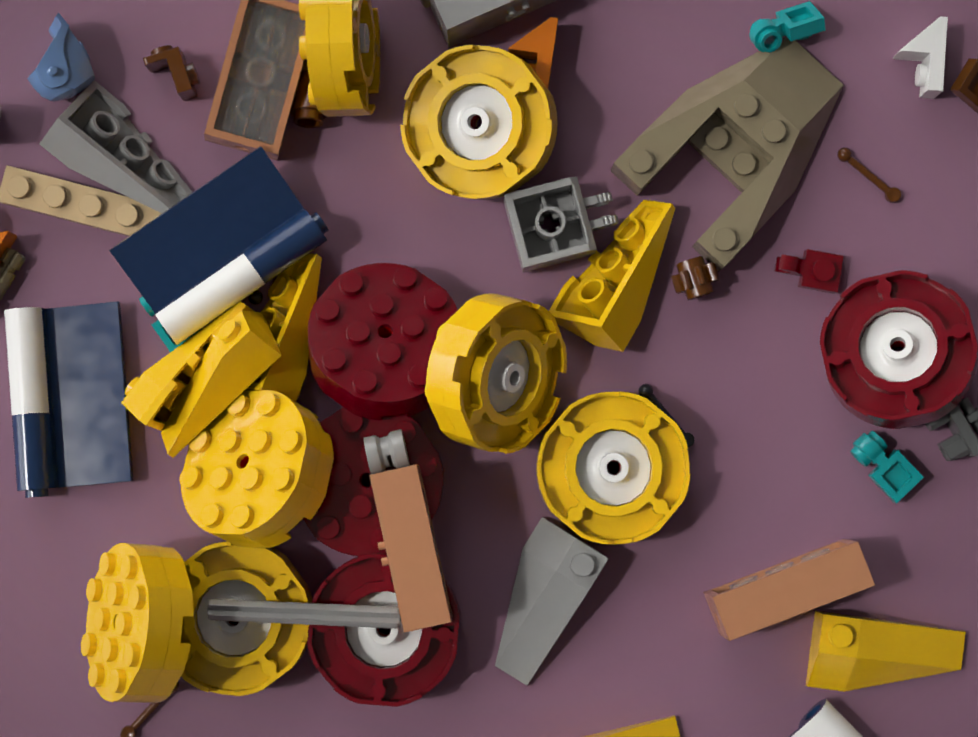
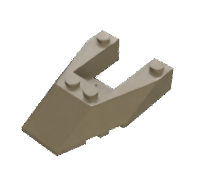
M786 36L782 39V43L777 50L773 52L758 51L687 89L613 163L611 172L638 196L687 143L702 155L741 192L738 198L692 246L709 263L713 262L716 270L719 272L796 191L844 85L797 41H790Z

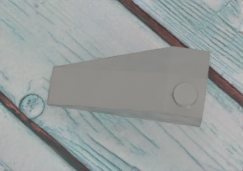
M94 80L56 119L39 144L69 169L160 213L165 212L191 194L192 191L169 161L160 159L149 146L152 140L147 133H139L128 119L131 113L126 106Z
M542 517L521 552L495 666L523 684L528 685L609 558Z

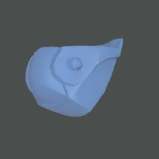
M60 13L56 15L48 30L53 38L50 46L35 70L27 78L41 97L52 102L76 96L95 79L90 64V57L86 49L69 29L68 23Z

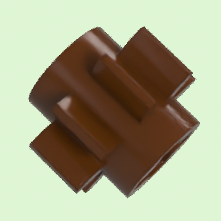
M699 256L676 264L679 274L671 276L676 293L685 292L689 301L715 292L712 282L719 281L720 279L713 262L705 264L703 256Z

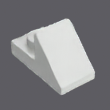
M940 16L893 57L896 60L922 61L921 64L917 65L915 71V86H920L919 98L934 99L943 92L948 17Z

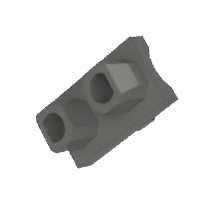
M968 397L962 399L959 403L964 415L957 405L942 418L924 423L929 431H933L946 423L952 432V436L937 444L946 461H953L964 456L975 457L978 455V439L969 425L971 424L978 435V407L974 408Z

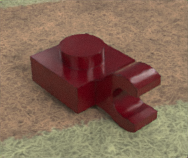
M810 249L804 251L803 259L781 254L780 257L776 258L774 272L800 276L798 283L800 288L835 294L838 293L844 256Z

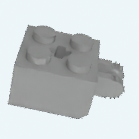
M569 177L504 194L503 202L522 273L595 254L597 248L592 232L612 227L618 224L619 221L617 215H606L589 221L586 209L607 205L613 201L611 193L607 192L583 198L578 178ZM545 217H550L552 222H559L560 226L555 228V232L548 233L547 229L540 227V225H543Z

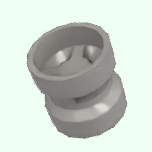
M402 429L390 431L386 437L379 438L376 435L363 437L371 474L384 472L387 467L402 468L410 466Z

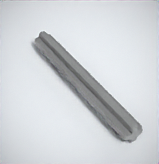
M211 599L207 607L208 619L216 621L394 629L400 626L401 621L399 608L390 606Z

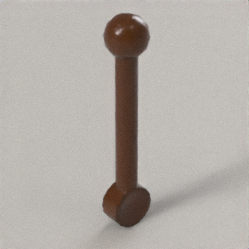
M846 147L839 149L837 152L838 159L842 162H848L882 190L888 202L894 203L901 198V192L898 188L887 186L852 156L850 149Z
M177 682V684H176L175 688L173 689L172 693H175V692L178 691V689H179V682ZM152 702L131 725L122 728L120 732L121 737H136L137 729L162 702Z

